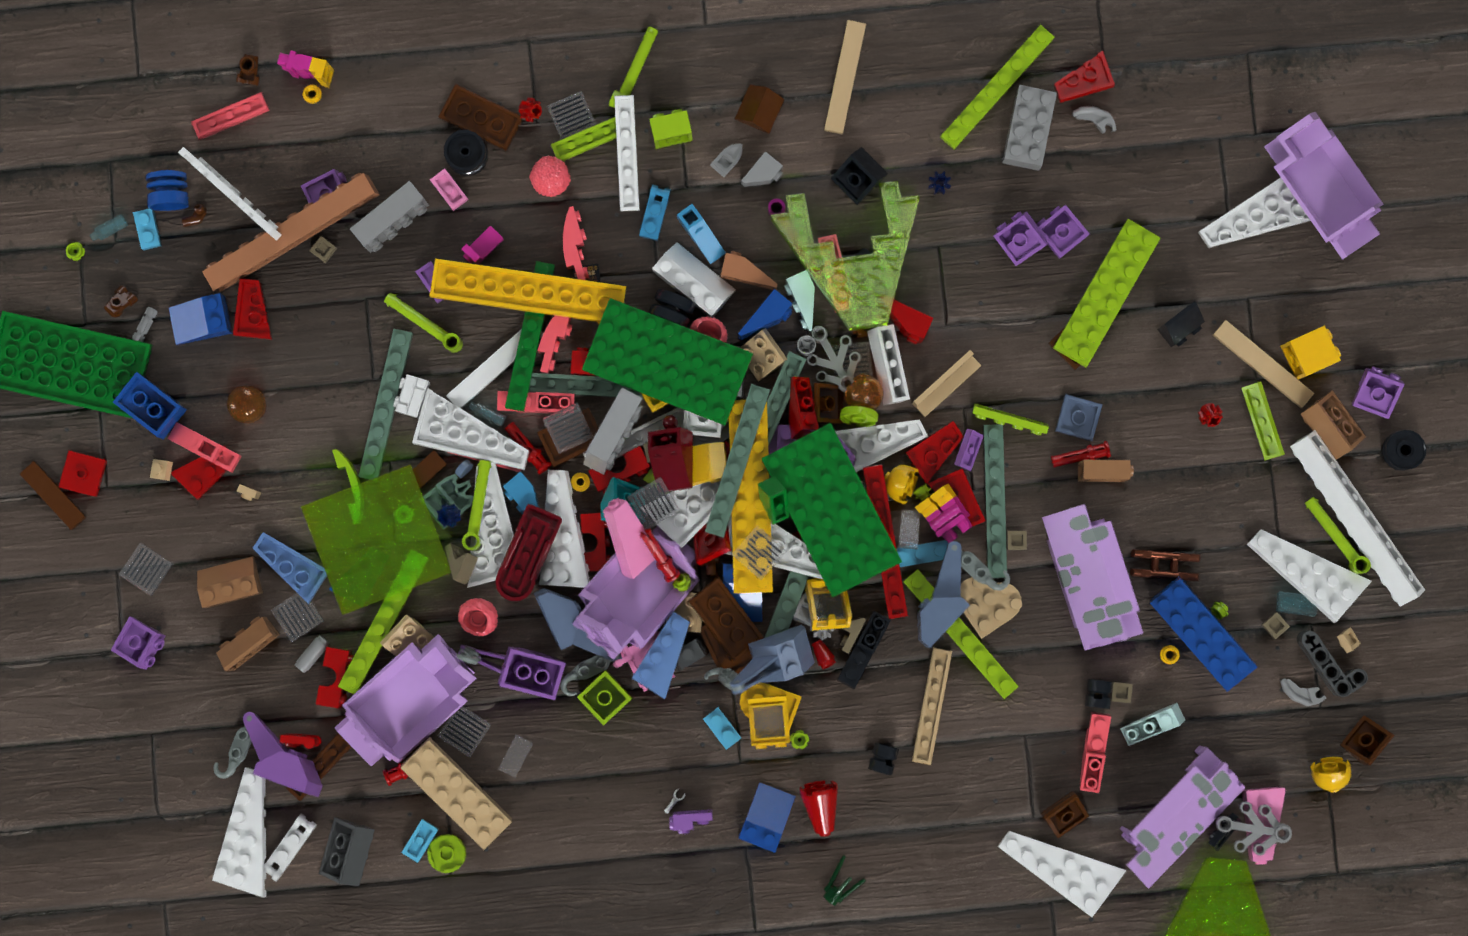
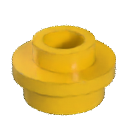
M311 84L304 88L303 98L306 102L314 104L320 101L322 91L318 86ZM316 92L315 97H310V93Z
M576 473L571 479V485L574 490L583 492L589 488L590 478L585 473ZM580 478L584 480V484L581 486L577 484V480Z
M1173 645L1164 646L1160 651V658L1166 664H1174L1180 657L1179 650ZM1168 651H1171L1173 654L1171 658L1166 656Z

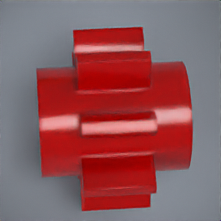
M530 97L527 98V101L522 100L518 108L521 114L520 118H524L528 122L539 119L542 113L540 102Z
M1207 403L1198 412L1199 420L1202 425L1207 424L1208 427H1214L1221 422V418H1223L1221 413L1223 411L1219 405L1215 406L1213 403Z

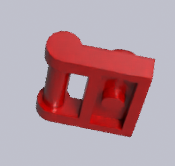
M286 733L280 735V743H285V747H297L303 744L304 747L311 749L320 746L322 738L318 735Z

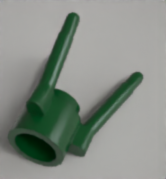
M845 855L841 857L828 885L824 888L826 893L823 897L833 906L838 902L841 903L844 898L866 881L863 878L845 893H843V889L852 880L851 877L839 888L835 885L832 888L846 858Z

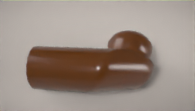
M196 204L193 215L182 218L184 227L197 225L203 221L207 213L203 204Z

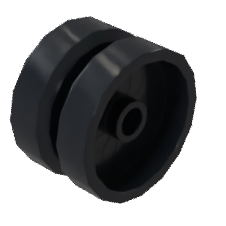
M459 130L447 138L444 145V156L454 172L462 176H473L485 168L488 161V150L477 133L470 130Z
M657 289L654 299L659 304H652L648 313L687 328L690 319L684 314H693L696 303L676 293Z

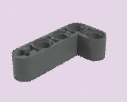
M1302 631L1298 634V645L1333 695L1338 697L1349 696L1367 683L1368 675L1362 669H1350L1343 673L1315 632ZM1306 636H1310V637H1311V638L1309 639V642H1310V643H1305V641L1307 640V637H1306ZM1317 651L1322 652V659L1320 661L1315 658ZM1328 667L1333 669L1331 677H1328L1326 674ZM1356 672L1360 675V680L1357 683L1353 680V675ZM1339 683L1344 685L1342 693H1339L1337 690Z

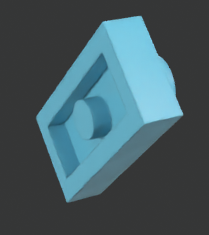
M145 209L133 212L141 249L147 250L162 246L154 210Z
M719 707L703 718L726 750L741 739V736Z
M421 819L401 853L418 863L439 828Z

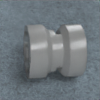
M809 335L802 336L797 342L798 353L804 357L814 353L816 348L815 339Z

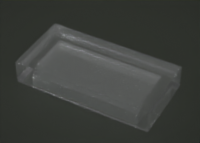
M902 510L898 548L918 550L921 513L918 511Z
M516 734L498 769L516 778L534 743Z

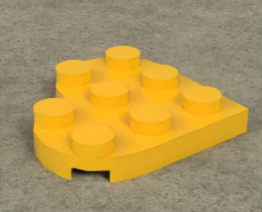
M760 682L741 693L740 706L743 713L749 718L747 698L786 695L790 731L802 696ZM782 705L753 707L756 738L785 736Z

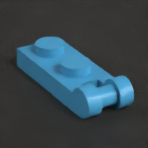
M652 184L639 233L640 237L658 241L671 189H661L657 185ZM656 195L663 197L662 202L655 200Z

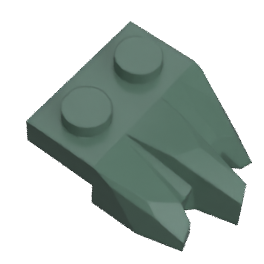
M456 474L444 478L419 500L443 530L461 517L471 507L473 502V496L465 494L471 487L470 481L457 484L456 480L458 477Z

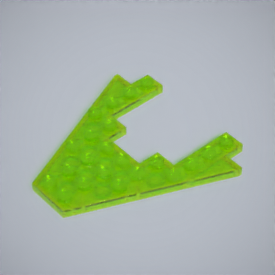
M898 181L879 183L888 234L871 236L872 254L836 258L833 241L814 244L805 193L786 195L785 200L788 213L771 215V221L849 331L888 325L920 198L919 195L901 197Z
M1206 857L1164 936H1271L1247 862Z

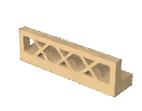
M971 350L913 401L912 404L924 417L981 367V364L973 357L974 353Z

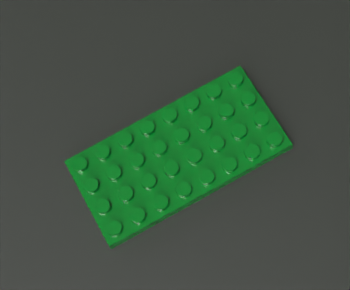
M609 298L582 370L726 426L753 353Z
M2 311L0 318V389L132 418L115 405L113 401L136 372L145 377L152 345Z
M831 423L761 458L770 476H775L786 488L787 510L832 598L902 562Z

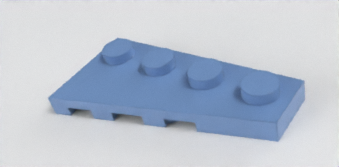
M264 532L253 547V550L308 604H310L329 574V570Z
M672 612L632 676L633 680L663 699L666 698L690 623L675 612Z

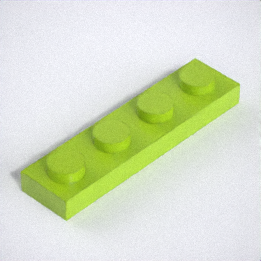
M616 117L550 144L556 158L565 161L616 139Z
M1262 382L1242 387L1241 389L1264 460L1285 455Z
M976 403L973 405L972 413L976 414V418L983 420L991 418L994 419V423L1000 425L1009 423L1015 429H1030V432L1036 435L1047 434L1049 425L1047 423Z

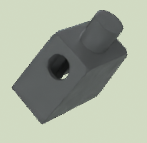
M700 637L681 648L676 664L678 672L709 654Z

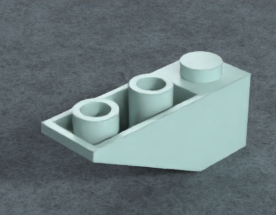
M805 270L787 278L784 288L788 296L792 295L794 299L792 305L795 312H799L802 317L800 323L803 330L807 329L808 333H811L815 286L808 271Z
M1175 703L1120 729L1128 746L1180 726L1185 721V718L1178 703Z

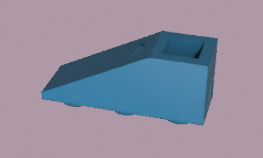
M693 204L677 214L678 221L710 265L726 254Z
M521 471L503 486L506 490L503 493L510 501L514 499L517 502L516 508L522 515L528 504L539 507L535 487Z

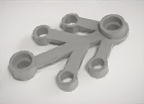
M822 326L814 327L811 333L812 337L821 343L830 361L811 354L807 357V363L811 366L818 365L836 370L839 377L828 375L825 371H819L816 374V379L821 383L837 384L844 393L853 392L857 387V380L854 374L857 363L861 361V355L858 352L850 353V364L847 373L843 368L847 349L852 344V338L848 335H843L840 338L841 345L838 355H836L827 339V330ZM819 331H823L824 333L823 337L821 338L817 336ZM849 338V343L843 344V339ZM854 354L858 355L857 361L852 360ZM815 357L816 362L811 364L810 359ZM821 373L825 374L824 380L819 379ZM847 380L851 381V385L849 387L845 386V382Z
M1247 801L1239 804V810L1245 813L1253 824L1234 822L1226 816H1220L1216 820V827L1222 832H1229L1231 829L1252 832L1243 840L1234 842L1233 847L1237 852H1244L1247 846L1264 834L1271 836L1262 844L1256 843L1253 846V852L1259 856L1264 855L1266 850L1276 842L1286 843L1292 837L1291 828L1287 824L1279 823L1272 814L1270 806L1266 804L1260 805L1258 812L1267 818L1272 827L1264 826L1252 810V805ZM1244 804L1249 806L1247 811L1242 809ZM1263 807L1268 808V812L1266 814L1262 813ZM1222 820H1225L1227 823L1225 827L1220 825ZM1283 829L1284 835L1280 837L1278 832ZM1238 843L1243 844V848L1241 850L1237 849ZM1258 846H1262V852L1260 853L1256 851Z

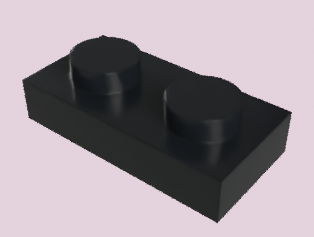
M1233 812L1230 816H1226L1234 822H1242ZM1222 820L1221 827L1226 826L1227 823L1225 820ZM1231 829L1229 832L1215 830L1210 835L1208 843L1216 851H1219L1235 830Z

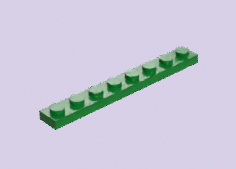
M536 261L534 273L554 276V264ZM525 311L505 404L506 409L525 412L545 314Z

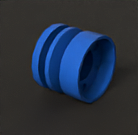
M160 170L146 174V181L150 182L146 184V188L155 191L147 194L148 208L157 211H173L188 208V193L179 191L188 187V184L184 182L187 180V174L174 170Z

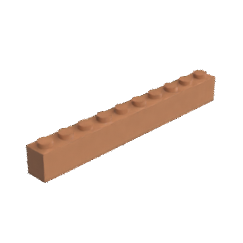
M365 173L354 175L348 183H341L336 186L335 191L330 194L325 193L321 195L317 202L308 203L299 213L295 212L287 216L286 221L275 223L278 226L276 230L281 234L277 241L267 232H261L254 237L253 241L241 244L235 252L231 251L223 255L222 260L208 264L206 266L207 269L202 272L212 290L218 293L224 291L240 279L247 277L380 196L369 175Z

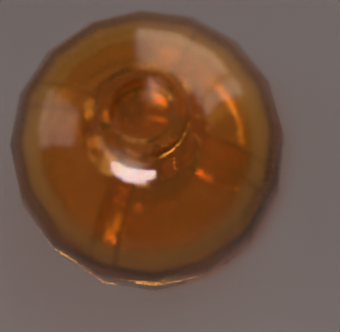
M868 374L855 376L853 378L855 381L851 385L848 384L846 388L845 400L847 405L862 406L876 410L884 397L881 383Z
M248 385L240 386L232 390L228 396V412L232 418L240 423L250 424L258 421L266 411L265 397L255 387Z

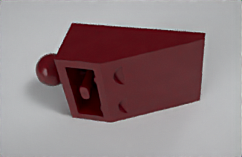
M668 415L663 419L664 430L648 432V454L655 483L659 482L664 492L693 488V432L677 427L678 420L673 415ZM656 483V487H657L658 492H659V493H662V491L660 490L659 486H658L657 483Z

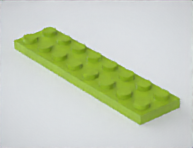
M1130 219L1125 221L1053 349L1085 368L1089 365L1158 244L1159 236Z

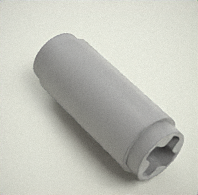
M321 635L316 637L297 659L295 666L303 673H306L323 654L330 642Z

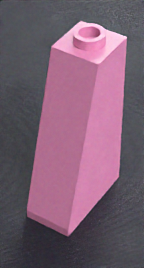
M616 498L609 502L603 512L621 572L624 576L634 579L655 558L640 537L641 532L646 536L647 534L627 501Z
M1284 787L1245 789L1242 791L1243 801H1247L1252 805V810L1264 826L1272 827L1267 818L1258 812V808L1262 804L1270 806L1272 814L1280 823L1285 797ZM1248 804L1243 805L1244 811H1247L1249 808ZM1263 807L1262 813L1266 814L1268 812V808ZM1244 813L1245 823L1253 824ZM1246 832V837L1252 832ZM1264 834L1247 846L1249 860L1255 862L1256 865L1267 864L1268 860H1273L1276 843L1268 848L1264 855L1259 856L1253 852V846L1256 843L1262 844L1271 835ZM1262 846L1256 848L1258 853L1262 852Z

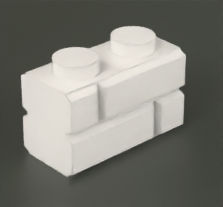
M408 374L406 378H402L399 389H402L400 397L396 396L394 401L395 411L419 419L426 390L431 382Z

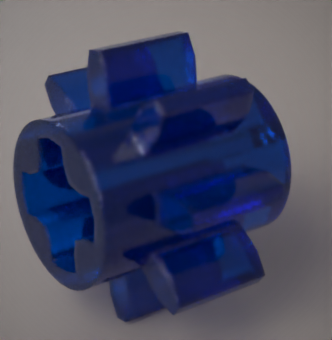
M935 171V177H929L928 179L932 182L928 188H933L935 195L937 192H941L944 195L945 188H951V185L947 184L951 177L947 178L945 171L942 174H938ZM937 179H939L940 182H944L942 187L940 186V184L936 185Z
M446 503L442 505V509L437 511V520L443 524V527L449 525L452 528L456 526V522L461 520V510L455 507V504L449 506Z

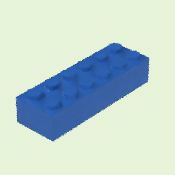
M1180 576L1150 600V604L1227 692L1257 668L1252 658Z

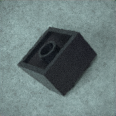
M861 147L847 158L831 179L858 205L881 183L888 173Z
M1194 301L1157 330L1170 347L1174 345L1179 347L1187 341V335L1190 333L1195 335L1203 329L1200 325L1205 321L1197 303Z

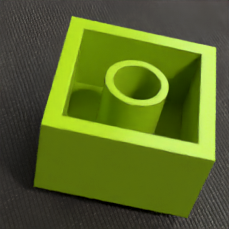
M673 110L668 115L663 113L655 114L653 118L649 119L656 149L693 141L687 110Z
M607 670L577 697L603 726L633 699Z

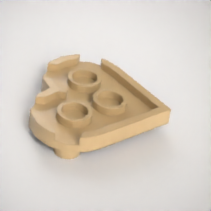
M972 577L961 583V597L970 604L963 613L980 639L1012 619L1022 607L1020 593L1011 584L1004 590L998 591L993 590L988 585L975 581Z

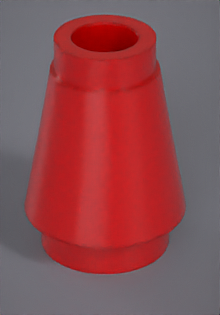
M818 640L812 644L818 666H821L822 670L836 663L834 660L836 657L823 641Z

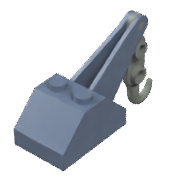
M957 541L950 542L947 545L932 598H925L918 606L920 608L917 612L918 640L926 648H930L970 606L961 597V567L975 581L988 585L993 590L998 591L1004 590L1009 585L1010 576L1006 570L1003 571L1005 575L1003 583H996L989 569L973 553L962 551L961 545Z
M543 588L534 592V595L557 646L562 650L573 644L597 654L578 663L570 673L562 678L560 684L561 691L567 696L577 695L576 691L570 692L567 689L569 681L585 680L601 673L609 667L612 661L622 659V656L619 653L613 660L608 656L604 647H598L587 637L588 635L585 631L577 629L572 625L577 616L582 612L576 600L573 601L570 597Z
M799 625L748 644L752 660L739 674L730 668L720 667L709 670L705 673L704 678L707 680L708 677L719 674V681L725 687L732 689L733 694H739L760 682L787 681L803 675L815 663L805 627Z

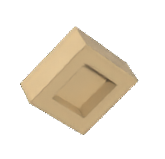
M153 459L150 478L170 481L173 462Z
M239 484L237 492L242 493V498L250 501L253 498L259 499L261 492Z
M1351 627L1345 629L1337 636L1339 644L1346 653L1353 651L1361 644Z

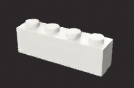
M894 324L876 327L867 331L883 406L909 400L910 396Z

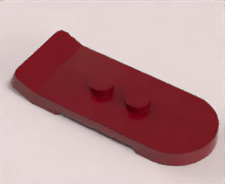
M532 504L526 506L496 576V588L502 597L510 601H520L530 595L562 523L560 516Z

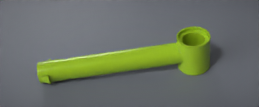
M653 27L647 28L620 91L615 90L613 92L609 106L615 108L614 96L631 94L658 34L657 29Z
M389 293L386 296L384 302L387 307L391 306L437 338L447 350L456 353L462 349L463 341L459 336L454 333H448L396 297L397 294ZM456 338V346L449 347V341Z
M480 460L477 464L479 466L468 531L462 538L463 546L469 551H475L481 546L479 530L489 471L492 468L490 461ZM472 536L475 537L477 540L476 545L468 547L467 539Z
M1312 497L1304 503L1306 509L1311 511L1348 559L1350 571L1358 575L1368 572L1371 567L1370 560L1367 557L1359 556L1318 503V499ZM1358 560H1360L1364 565L1362 571L1356 568V562Z

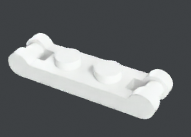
M302 813L264 864V872L272 876L271 879L275 882L279 880L317 826L313 821L310 822L305 819L306 816ZM300 825L306 828L304 833L298 829ZM274 862L280 866L278 870L271 867Z

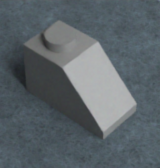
M764 152L741 180V185L747 187L771 184L774 180L777 182L783 175V165L767 152Z

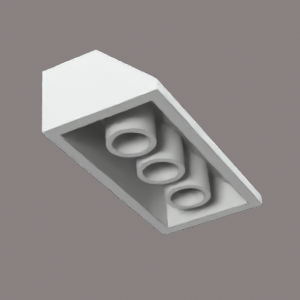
M679 243L674 244L664 253L652 268L657 276L683 297L696 303V307L708 317H714L736 291Z

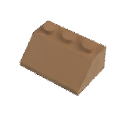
M1333 390L1301 413L1304 422L1309 425L1312 431L1316 430L1336 460L1353 450L1366 438Z
M254 556L197 571V590L202 608H210L263 594Z
M256 617L250 622L251 626L246 630L244 628L239 630L235 634L236 638L231 642L227 640L219 646L220 650L216 654L225 671H235L280 636L267 617Z

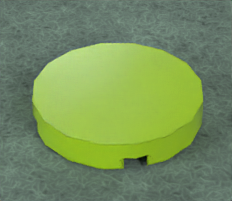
M848 406L841 409L840 420L847 425L856 423L858 427H870L878 422V413L867 407Z
M442 834L433 839L427 851L430 865L442 873H451L459 869L465 862L467 855L463 841L452 834Z

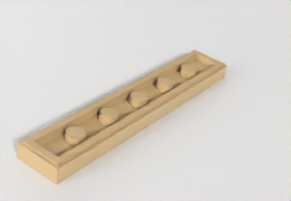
M847 21L824 131L843 135L866 27L865 23Z
M1227 320L1214 332L1213 336L1298 407L1303 408L1314 395V392Z
M935 647L932 649L912 762L927 765L932 763L952 651Z

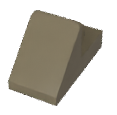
M450 543L445 546V551L453 580L467 584L478 557L469 553L465 554L461 547Z
M865 618L851 621L850 628H841L849 632L848 636L844 635L840 643L843 646L841 650L849 654L866 621Z

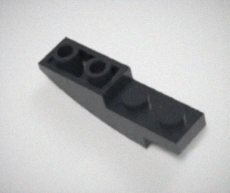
M876 611L872 613L837 681L852 689L856 688L891 621L890 619Z

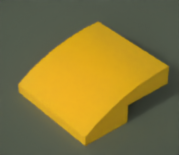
M724 442L693 446V486L709 481L711 483L721 481L727 463Z

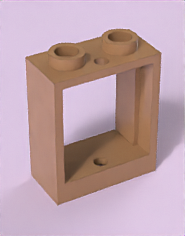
M1082 460L1078 462V482H1125L1130 480V476H1133L1134 473L1130 460Z

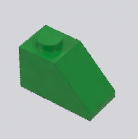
M775 476L758 483L759 498L771 523L774 525L789 518L786 488Z

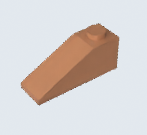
M731 251L730 254H725L721 278L777 290V283L748 259L742 257L741 253Z

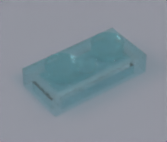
M1282 591L1277 593L1276 612L1306 616L1317 615V606L1312 604L1303 594Z

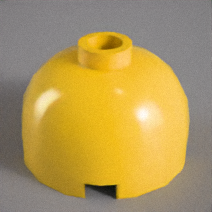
M899 465L893 468L891 472L886 473L884 477L886 490L891 499L903 505L908 502L905 499L907 496H912L918 481V476H915V472H919L917 468Z
M1325 757L1320 759L1322 763L1316 764L1313 762L1310 766L1315 784L1323 790L1332 793L1338 792L1350 781V762L1348 760L1344 762L1341 757Z

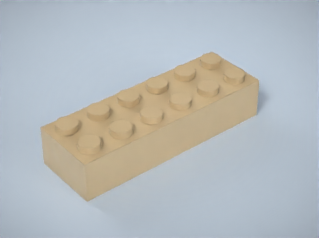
M430 737L402 764L401 769L483 850L512 823V818Z

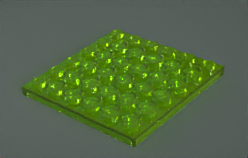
M411 465L301 506L342 615L451 573L449 562Z

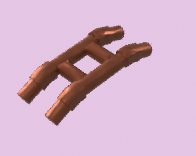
M1132 549L1131 551L1132 557L1152 559L1151 570L1131 568V576L1173 580L1180 576L1185 581H1199L1198 573L1178 572V561L1200 562V554ZM1159 559L1171 560L1170 571H1159Z

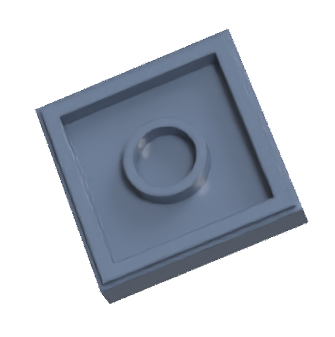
M1065 394L1055 431L1092 442L1103 404Z

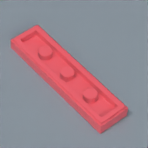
M260 92L193 120L191 123L198 139L201 140L270 110L263 94Z

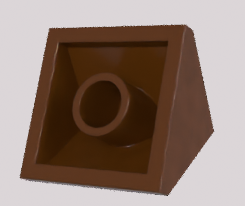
M749 85L735 120L770 134L784 99L768 87Z
M814 383L813 400L818 424H843L840 420V412L843 409V392L839 389V386Z
M1363 716L1340 746L1360 763L1370 766L1391 741L1394 734L1368 717Z
M1072 791L1040 813L1057 838H1060L1089 817L1080 799Z

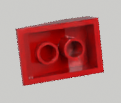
M881 294L877 304L902 335L907 337L906 340L913 344L918 342L921 344L932 323L933 317Z

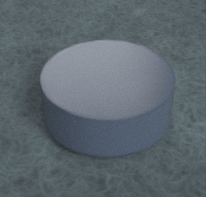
M468 459L464 460L456 468L455 474L459 478H463L470 472L473 463Z

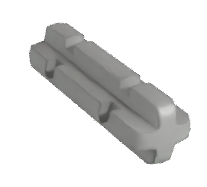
M147 307L146 315L142 317L136 329L138 331L134 333L132 340L144 341V335H147L153 323L152 319L158 313L157 310Z

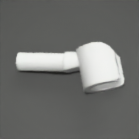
M679 789L675 790L673 799L664 812L668 814L678 801L684 799L685 793L682 798H677L676 792Z

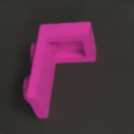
M489 226L470 246L466 244L462 248V251L465 253L463 257L470 264L474 262L479 265L504 239L492 226Z

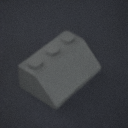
M334 817L319 874L339 884L359 887L371 841L373 840L374 829L363 824Z

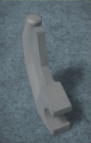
M1081 106L1072 111V115L1076 119L1092 121L1102 134L1106 132V125L1111 127V132L1116 131L1113 117L1105 110L1095 106Z
M1283 678L1280 680L1286 695L1291 700L1304 706L1320 704L1326 699L1325 695L1320 696V698L1316 697L1315 694L1320 690L1319 687L1300 688L1290 679Z

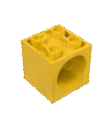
M1325 325L1280 346L1294 377L1298 380L1341 361V353L1338 347L1334 346L1331 340L1333 339L1329 329H1326Z

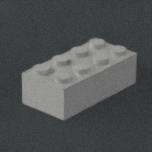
M1019 85L1002 163L1037 171L1040 170L1043 164L1057 92Z
M408 181L351 227L350 230L370 253L372 251L376 252L382 248L383 242L387 239H393L398 234V230L402 227H408L413 222L412 219L414 217L423 215L427 211L429 204L414 185Z
M621 388L586 451L583 465L603 475L607 469H612L616 455L620 454L625 439L629 438L633 430L634 422L637 423L640 418V412L643 408L641 397Z

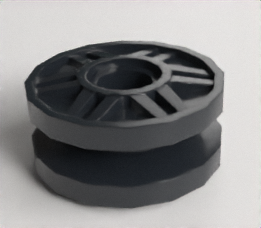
M1401 430L1390 434L1382 444L1381 453L1389 467L1405 471L1416 468L1423 462L1427 448L1425 441L1418 433L1412 430ZM1402 445L1408 450L1406 455H1403L1400 451Z

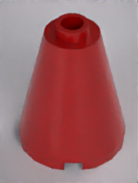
M825 780L804 784V789L802 787L799 788L800 795L815 833L821 837L831 835L835 827L838 794L837 782L831 781V784H825Z

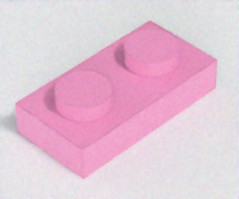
M443 169L430 179L453 211L468 201L466 195L446 169Z

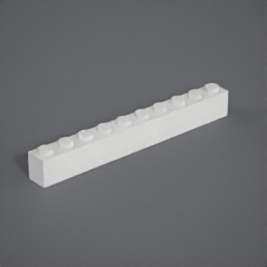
M1316 430L1297 440L1290 446L1294 456L1300 460L1305 472L1311 476L1316 488L1322 492L1327 504L1333 508L1338 520L1344 524L1349 536L1357 543L1360 552L1370 560L1371 568L1379 575L1380 581L1387 587L1392 599L1399 606H1402L1418 598L1425 591L1424 587Z

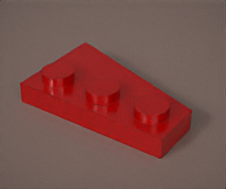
M1103 51L1090 61L1085 62L1077 70L1070 72L1054 83L1060 103L1114 87L1115 83Z
M240 279L233 335L272 340L260 281Z
M951 421L905 452L913 466L919 470L918 473L926 485L964 436L955 422Z
M200 457L172 471L171 475L199 500L228 470Z
M963 468L928 483L934 492L949 484L966 511L970 514L967 518L972 526L986 521Z

